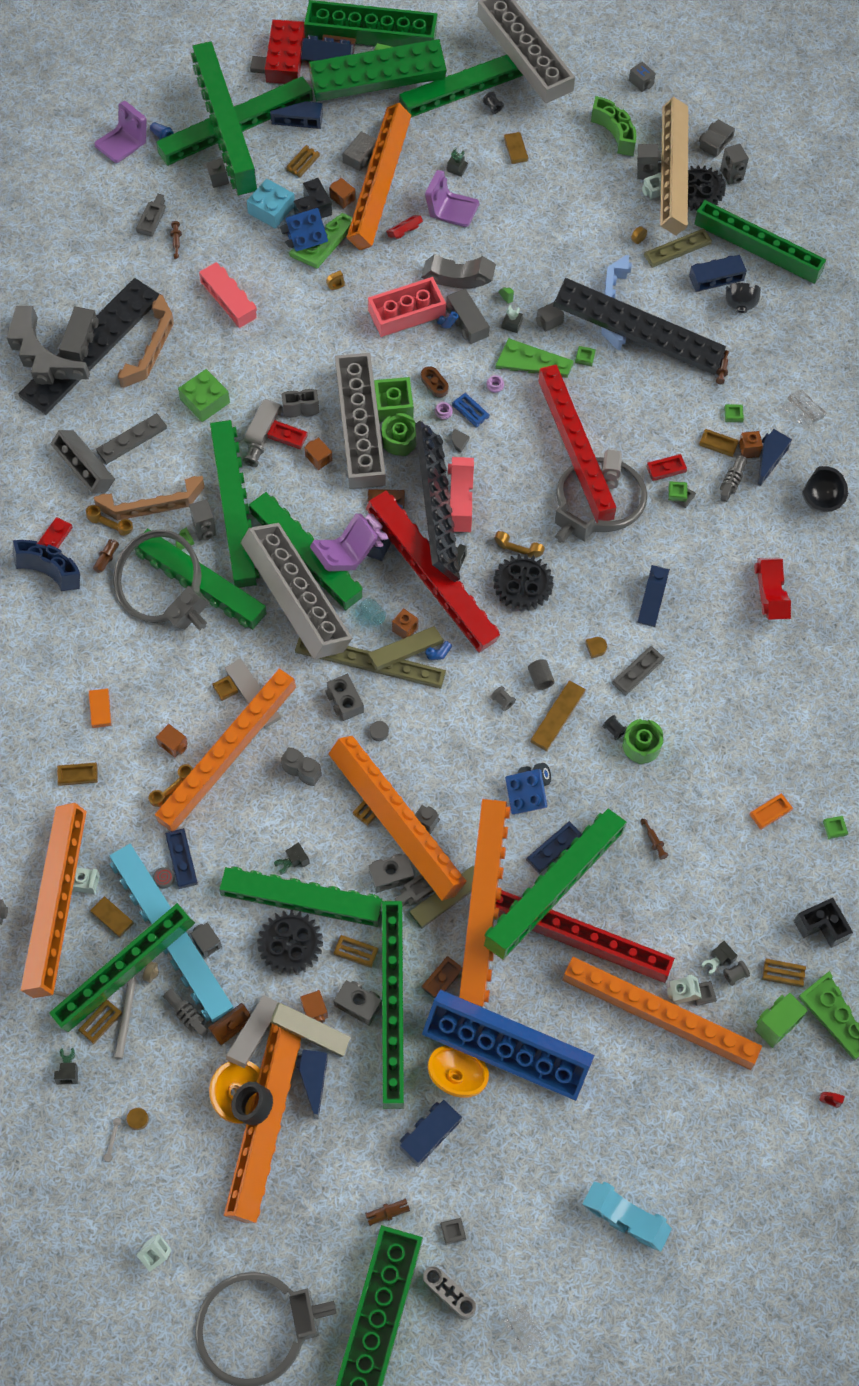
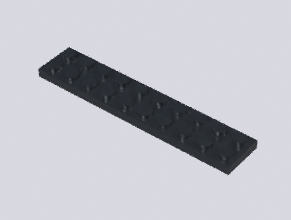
M566 277L553 303V307L712 375L716 374L726 349L725 345Z
M134 278L96 315L99 319L98 327L94 328L93 341L89 343L87 357L83 359L89 371L152 309L154 300H157L159 296L158 292ZM32 379L18 394L20 398L47 415L80 380L54 379L53 384L41 385L36 384L34 379Z
M420 420L415 423L432 565L450 580L456 582L460 580V566L457 558L458 551L455 543L454 522L451 516L453 511L450 506L451 496L448 491L449 482L446 476L447 468L444 461L443 440L440 435L432 431L430 426H426Z

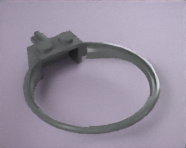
M596 457V459L603 463L604 457ZM621 462V468L628 471L641 488V500L637 509L630 516L621 520H598V523H595V520L592 518L586 523L567 511V500L564 496L563 486L568 475L574 470L573 465L570 466L560 477L556 489L559 507L555 514V524L561 527V530L555 535L558 542L564 543L571 534L585 542L593 532H613L634 523L643 513L647 503V488L637 471L626 463Z
M151 530L134 538L121 552L114 570V590L123 609L131 616L150 623L171 621L174 626L184 630L191 623L199 631L202 628H206L207 622L200 613L210 602L200 593L201 567L188 541L179 534L168 530ZM156 537L171 538L182 544L191 557L193 563L192 586H188L165 610L164 614L157 616L142 614L135 610L124 596L121 584L124 564L131 552L144 541Z
M246 1272L231 1276L214 1287L200 1307L195 1326L198 1352L206 1367L216 1377L234 1386H262L279 1378L292 1366L306 1339L319 1336L316 1319L337 1314L335 1302L330 1301L313 1306L311 1291L308 1288L294 1292L281 1280L269 1274ZM243 1280H260L275 1286L284 1295L289 1293L298 1343L293 1341L286 1358L270 1373L257 1378H238L219 1369L208 1355L203 1339L204 1319L210 1303L224 1288Z

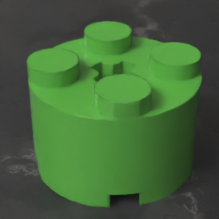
M403 413L387 417L382 424L383 448L393 455H409L417 446L415 420Z
M637 719L631 722L626 729L622 747L624 753L629 759L638 764H645L655 760L660 754L663 745V731L656 722L649 719L648 721Z

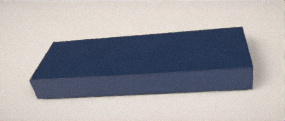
M569 821L526 858V861L540 874L559 858L565 849L568 850L571 843L576 837L580 838L583 834Z
M185 829L165 833L178 889L198 885Z

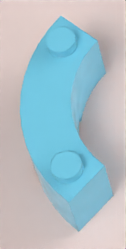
M594 1181L583 1205L597 1217H602L608 1221L609 1225L624 1234L628 1230L627 1233L636 1238L637 1241L661 1252L672 1230L666 1223L667 1219L659 1214L652 1215L630 1203L614 1191L615 1188L609 1183L603 1182L600 1184Z

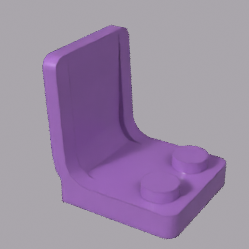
M122 101L118 105L117 127L96 140L95 147L114 163H119L146 143V117L128 102Z
M441 170L436 171L425 192L430 217L463 227L470 225L480 205L478 199L449 191L445 172Z
M356 513L339 538L335 540H314L310 548L328 571L356 570L377 541L378 536L363 515Z

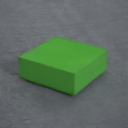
M579 346L575 363L592 366L596 349Z
M725 404V422L743 423V405Z
M669 481L668 500L687 501V482Z
M843 816L823 820L828 839L848 835Z

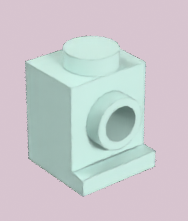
M661 173L644 179L642 191L645 196H649L650 200L661 196Z
M77 867L72 891L95 894L100 877L98 870Z
M693 975L669 981L670 987L667 988L669 998L673 999L677 1004L701 999L698 979ZM680 987H684L682 992H680Z
M158 1233L148 1240L136 1255L150 1272L167 1260L171 1249Z

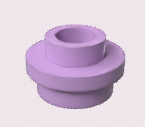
M493 375L487 380L486 386L489 391L497 393L503 390L504 381L500 376Z
M441 402L435 407V415L439 419L451 417L453 410L447 402Z

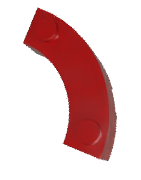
M779 557L757 558L754 571L755 574H758L762 614L768 620L791 619V600L788 597L787 591L782 589V585L785 582L783 559Z

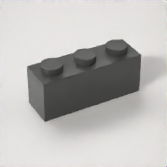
M464 288L447 295L446 311L449 314L451 312L458 314L459 317L455 321V325L461 328L463 338L465 340L468 339L469 343L473 344L489 337L490 326L467 290Z
M74 306L59 347L61 358L83 362L84 357H87L88 345L93 341L94 328L98 327L99 323L95 310Z

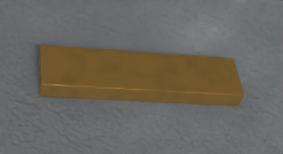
M569 680L530 742L548 751L586 689Z

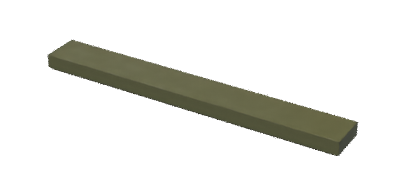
M299 637L295 653L312 657ZM347 646L343 653L318 658L439 689L442 688L446 675V670L408 660L399 661L376 671L368 658V653L371 651Z

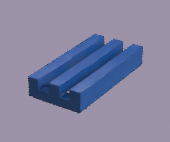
M466 393L452 402V406L476 428L485 419L490 417V414ZM463 399H465L472 407H474L482 416L480 417L472 407L468 406L463 401Z

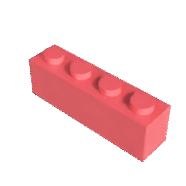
M215 262L199 272L201 283L239 328L257 318L256 305L247 299L246 293L238 288L236 281L228 276L224 267H220Z

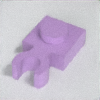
M367 514L365 519L378 536L374 545L376 547H383L381 539L387 540L388 536L380 531L383 526L374 514Z

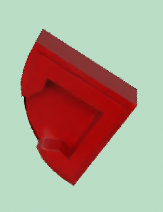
M822 1092L819 1100L838 1108L843 1104L845 1096L832 1092Z

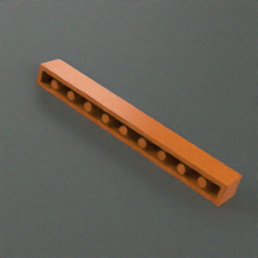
M400 103L386 108L347 234V239L358 250L369 248L374 243L396 165L402 151L412 115Z
M280 668L276 671L155 813V817L161 825L169 831H175L296 689L293 677Z
M353 736L339 738L328 755L439 898L443 901L455 897L467 882L461 872L432 838L425 826L421 824L414 812L406 805L402 797L395 791L391 783L359 745L358 741Z
M482 799L459 996V998L478 1006H485V1002L489 1003L490 990H487V982H491L492 970L489 969V963L494 960V953L484 946L486 938L484 935L491 926L494 928V920H498L499 908H496V901L501 898L502 888L498 887L499 879H503L504 867H500L501 859H505L506 855L503 839L508 837V827H505V821L510 818L511 807H507L506 801Z
M75 802L56 806L20 990L32 998L54 994L87 813L86 810Z
M573 956L564 973L562 981L749 1070L755 1065L762 1049V1045Z
M271 1024L257 1083L270 1090L273 1096L272 1110L262 1123L257 1125L246 1124L224 1212L225 1217L243 1223H256L260 1215L261 1201L265 1194V1185L271 1170L270 1164L276 1149L277 1135L280 1132V1123L286 1108L285 1102L291 1088L290 1082L296 1067L297 1053L301 1046V1037L274 1024ZM258 1092L255 1093L253 1096L249 1114L252 1111H254L256 1106L258 1105Z

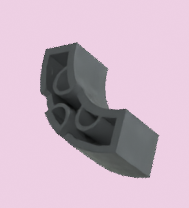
M434 254L425 261L421 278L433 277L437 285L461 289L476 288L493 281L496 264L484 256L466 261L465 264H455L454 260L445 259Z

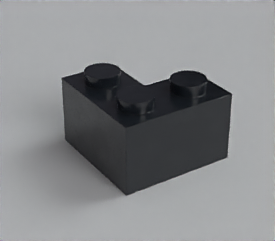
M319 178L304 182V197L294 200V214L318 208L321 219L331 216L332 202Z
M833 897L798 913L794 919V923L803 939L821 931L831 948L849 940L853 934L851 927Z

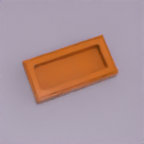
M108 688L90 690L89 700L92 728L112 726Z
M781 793L750 812L749 815L762 830L791 812L793 807Z

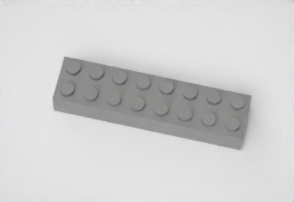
M515 0L478 1L477 16L545 104L574 91L575 76Z
M371 354L335 356V368L349 489L386 486Z
M275 523L249 528L241 544L313 659L343 653L353 638L281 525Z

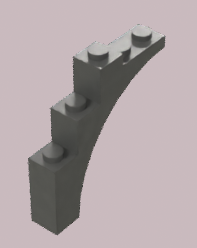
M16 306L8 331L7 341L12 350H20L19 357L23 366L32 367L31 374L35 383L41 385L53 384L54 379L89 380L90 372L85 362L60 358L41 345L37 339L36 326L38 317L34 307Z

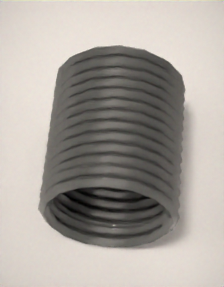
M539 659L529 664L528 670L535 689L544 690L555 683L547 660Z

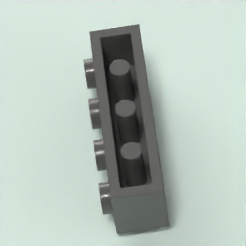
M58 430L50 443L51 446L91 493H106L115 481L112 474L74 430Z

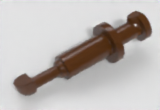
M173 221L171 223L173 230L170 232V236L173 237L174 259H178L182 232L178 230L180 222Z
M728 350L724 351V358L721 360L720 368L716 372L719 376L716 378V383L720 385L724 384V377L728 375Z
M642 818L641 824L647 828V835L653 844L651 848L658 851L660 860L667 858L669 854L662 848L664 842L659 840L654 829H651L648 825V821Z

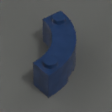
M13 540V559L16 569H31L42 572L51 577L58 584L61 591L80 589L79 569L71 558H67L62 554L60 549L52 545L37 544V541Z

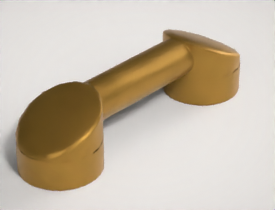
M90 505L86 508L87 519L92 523L104 524L119 531V534L122 536L130 534L133 530V523L128 519H122L117 523L101 516V509L97 505Z
M497 531L494 537L495 542L502 549H508L524 555L527 554L529 558L533 555L535 558L540 557L545 550L542 544L536 542L531 543L530 548L509 542L510 536L503 531Z
M189 764L181 765L178 769L179 778L165 791H152L148 797L151 805L161 807L193 770L192 766Z

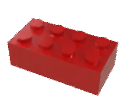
M272 19L265 64L266 83L286 84L300 77L305 22Z

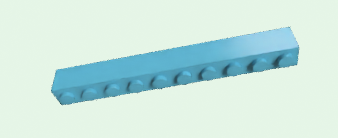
M131 844L109 855L112 861L109 863L111 869L115 874H120L121 879L119 881L123 888L130 890L131 895L129 897L134 906H140L141 911L139 913L144 922L149 921L152 925L171 909ZM187 932L163 951L165 955L169 953L172 960H170V963L174 970H179L183 975L180 979L186 988L190 987L193 991L190 995L195 1004L200 1003L203 1007L201 1013L206 1021L211 1020L214 1024L234 1009Z

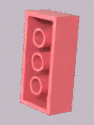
M430 277L368 297V311L380 337L438 319L440 316H446V302L434 278Z

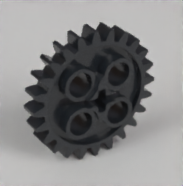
M697 165L695 169L693 166H690V170H688V207H690V211L694 208L698 210L704 200L718 205V201H722V196H725L726 191L725 179H722V174L718 175V170L712 172V167L707 170L706 165L703 168Z
M518 554L517 559L510 556V562L504 559V565L499 564V570H495L493 578V588L497 589L496 596L500 595L499 601L506 600L505 606L511 603L512 609L519 606V611H522L523 607H526L527 611H529L530 606L537 609V603L543 606L544 600L548 601L549 595L552 594L554 577L551 575V569H547V563L541 565L542 559L535 561L534 555L531 559H528L527 554H525L524 558H521L520 554ZM523 569H526L524 596H521ZM529 590H534L535 593H530V592H528V591H529Z
M283 910L281 917L275 913V920L268 918L269 925H262L265 931H259V936L262 938L257 939V943L261 945L257 948L258 952H263L260 958L261 960L266 959L265 965L272 964V971L279 968V974L281 975L286 970L289 976L291 971L294 970L295 974L298 975V969H302L305 973L306 965L312 968V960L318 962L316 954H322V950L318 947L323 946V941H320L323 935L318 933L320 926L314 927L316 924L315 919L309 921L308 914L303 918L301 911L294 915V911L291 910L290 915H287L285 910ZM283 927H287L289 929V931L285 934H281L279 932V930ZM306 933L309 935L304 940L298 938L299 934ZM290 940L294 941V943L287 945V942H290ZM275 946H281L283 948L282 951L278 953L273 952L272 949ZM296 951L302 953L299 958H293L291 955Z

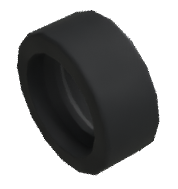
M257 1082L243 1084L237 1089L231 1103L234 1117L248 1125L262 1123L270 1114L273 1106V1096L270 1090ZM258 1092V1105L254 1111L246 1115V1104L249 1098Z

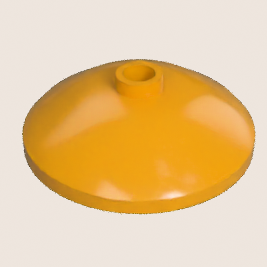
M447 1045L437 1048L429 1058L428 1073L430 1078L438 1088L449 1095L461 1098L474 1097L480 1094L488 1083L489 1071L484 1061Z
M228 1061L222 1064L212 1076L209 1087L211 1104L216 1113L230 1123H244L234 1117L231 1103L233 1096L231 1095V1090L233 1089L236 1093L237 1089L243 1084L257 1082L260 1068L249 1061L246 1067L243 1068ZM254 1094L246 1104V1115L250 1112Z

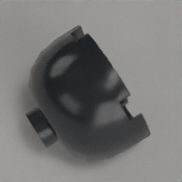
M750 283L730 284V288L726 286V301L737 313H747V310L757 306L760 300L761 287L755 285L754 288L749 287Z

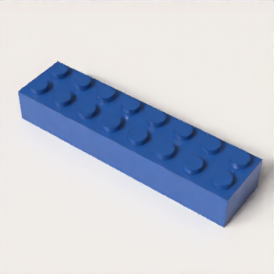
M440 990L434 999L422 1032L423 1036L575 1101L579 1096L595 1056L443 990Z

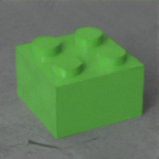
M207 369L178 388L180 400L201 422H204L230 403L229 391Z
M410 377L374 380L379 422H384L387 417L396 416L398 413L407 414L414 419Z
M791 993L785 997L781 995L774 1002L770 1010L767 1008L759 1016L760 1018L756 1021L758 1026L755 1031L773 1048L802 1020L808 1010Z

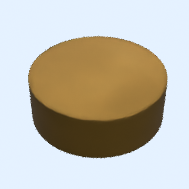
M642 226L637 227L631 235V240L636 244L641 243L647 236V230Z
M134 1108L129 1111L127 1123L133 1130H142L148 1124L149 1117L144 1109Z

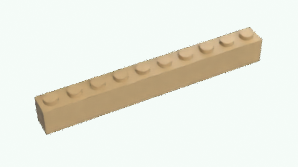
M673 96L662 106L660 226L676 236L681 231H684L688 225L689 115L688 106Z

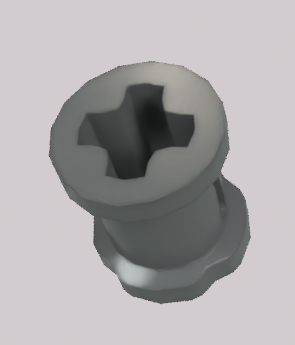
M251 443L248 446L249 451L244 456L243 462L248 466L257 467L259 457L264 453V448L259 444Z
M503 686L498 687L491 695V699L496 700L502 706L503 711L508 710L516 701L514 697H511L505 691Z
M742 960L738 962V965L723 970V974L731 986L744 977H750V972Z

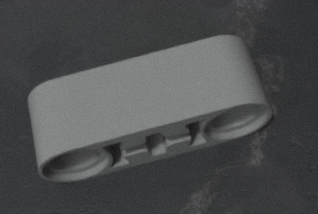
M268 399L263 400L246 432V443H256L264 447L268 439L267 433L274 420L277 421L278 415H281L282 404Z
M436 1266L428 1267L423 1274L424 1285L461 1319L467 1320L472 1318L476 1311L475 1301L441 1269ZM429 1273H436L439 1276V1281L430 1283L427 1280V1275ZM443 1280L446 1281L444 1283V1287L447 1290H450L451 1288L454 1289L453 1295L457 1299L459 1298V1295L462 1296V1298L458 1300L456 1306L453 1305L455 1303V1299L452 1296L445 1297L446 1291L442 1287L439 1291L437 1290V1288L441 1286ZM462 1303H469L472 1306V1311L468 1314L461 1312L460 1305Z

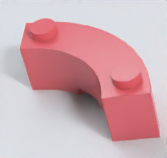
M452 457V464H448V475H451L450 506L453 511L451 516L454 522V532H471L472 491L469 490H473L474 458Z

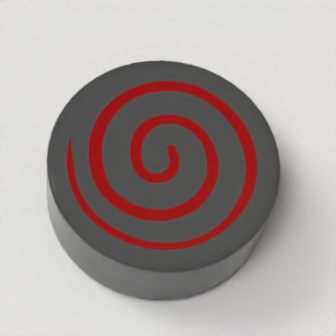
M162 867L155 871L153 879L159 888L165 889L173 884L174 875L169 868Z

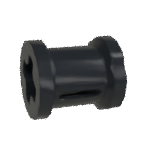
M494 92L487 93L483 98V103L489 106L492 114L500 112L504 107L503 102L496 98Z
M612 715L604 722L602 727L607 729L614 736L615 740H618L625 734L627 727H623L616 719L617 717Z

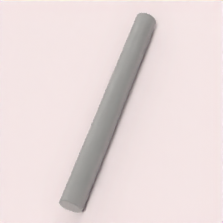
M135 977L131 978L127 983L115 1052L116 1059H123L137 979Z

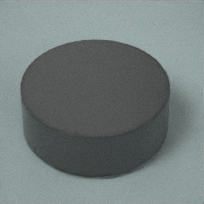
M376 721L371 724L370 736L373 740L383 741L388 737L389 727L385 722Z

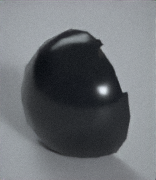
M829 466L817 467L802 490V496L806 504L819 512H832L839 509L846 502L849 494L844 475L837 469Z

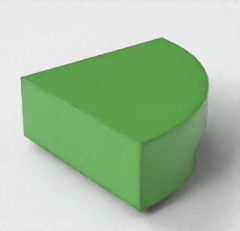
M503 287L498 291L508 304L513 302L514 291L510 287Z
M187 527L182 529L179 535L188 541L190 545H194V540ZM176 541L177 548H179L180 550L185 548L182 544Z

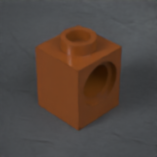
M340 178L330 185L329 196L344 209L356 200V191L343 178Z
M759 431L741 433L738 443L741 456L745 458L760 457L763 444Z
M319 437L314 441L308 442L304 447L305 457L318 471L333 461L332 451Z
M403 608L392 621V632L402 639L413 635L418 630L419 618Z
M169 723L156 736L157 744L174 758L178 754H183L187 749L188 742L186 736Z
M320 990L300 996L305 1015L321 1023L325 1022V1019L328 1018V1012Z

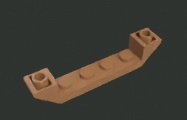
M159 294L157 300H154L152 304L154 317L160 320L157 331H154L152 334L150 345H147L145 348L143 359H140L138 367L125 363L123 369L119 370L118 379L120 386L123 388L148 378L174 325L172 312L163 295Z
M192 476L184 479L187 492H176L167 496L160 495L156 498L140 499L136 502H125L119 505H114L112 493L100 494L94 497L95 505L100 507L101 512L119 521L189 507V504L196 500L205 486L203 476Z

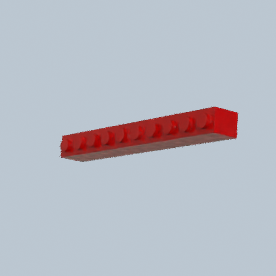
M556 364L540 368L538 382L595 521L598 523V520H614L617 507Z
M386 490L369 500L366 507L368 513L374 514L383 526L382 531L387 534L393 545L478 653L494 644L500 636L497 626L489 621L485 611L478 607L474 597L466 592L461 581L453 582L432 565L429 540L421 535L417 525L410 521L406 511L397 504L395 497Z
M501 890V898L496 901V908H499L498 918L503 913L507 914L510 911L511 905L516 900L520 901L521 897ZM552 909L531 930L663 983H666L675 959Z

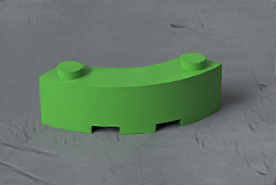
M595 96L591 122L605 127L612 133L618 146L617 154L634 156L636 129L631 122V117L624 109L621 110L615 106L614 102Z

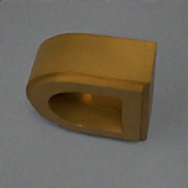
M341 270L330 274L326 279V283L331 290L346 286Z
M593 637L585 641L591 659L605 654L607 642L602 637Z

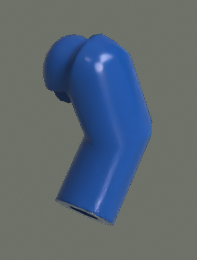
M451 312L447 318L440 316L437 324L441 325V328L449 329L459 316L457 313Z
M444 641L440 649L427 648L425 651L427 659L431 661L444 659L452 648V644Z

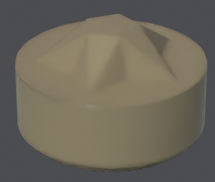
M151 961L146 965L142 977L144 981L151 983L153 979L157 978L159 974L158 963Z

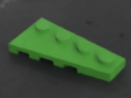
M341 213L326 224L325 231L328 242L300 251L292 249L289 252L290 257L318 269L347 236L353 217Z
M508 338L495 369L506 368L510 369V371L518 372V370L535 374V372L539 373L540 368L557 364L561 376L568 378L574 361Z
M829 971L800 994L798 998L855 1061L859 1057V1023L854 1019L849 1005L844 1001L842 992L836 986L832 979L833 976Z

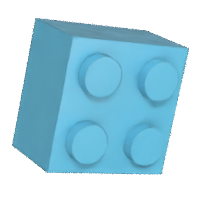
M266 178L247 200L248 214L276 229L294 208V193Z

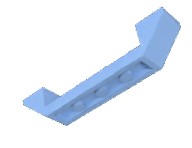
M629 255L623 256L607 267L605 295L615 298L616 289H613V286H616L617 278L627 279V273H631L632 263L629 262ZM605 328L601 329V334L617 350H621L622 344L626 343V337Z

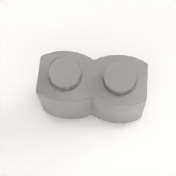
M606 450L604 453L602 474L609 489L617 488L619 484L622 462L621 451Z

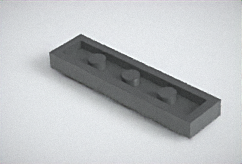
M156 413L96 448V451L107 465L166 430L167 425Z

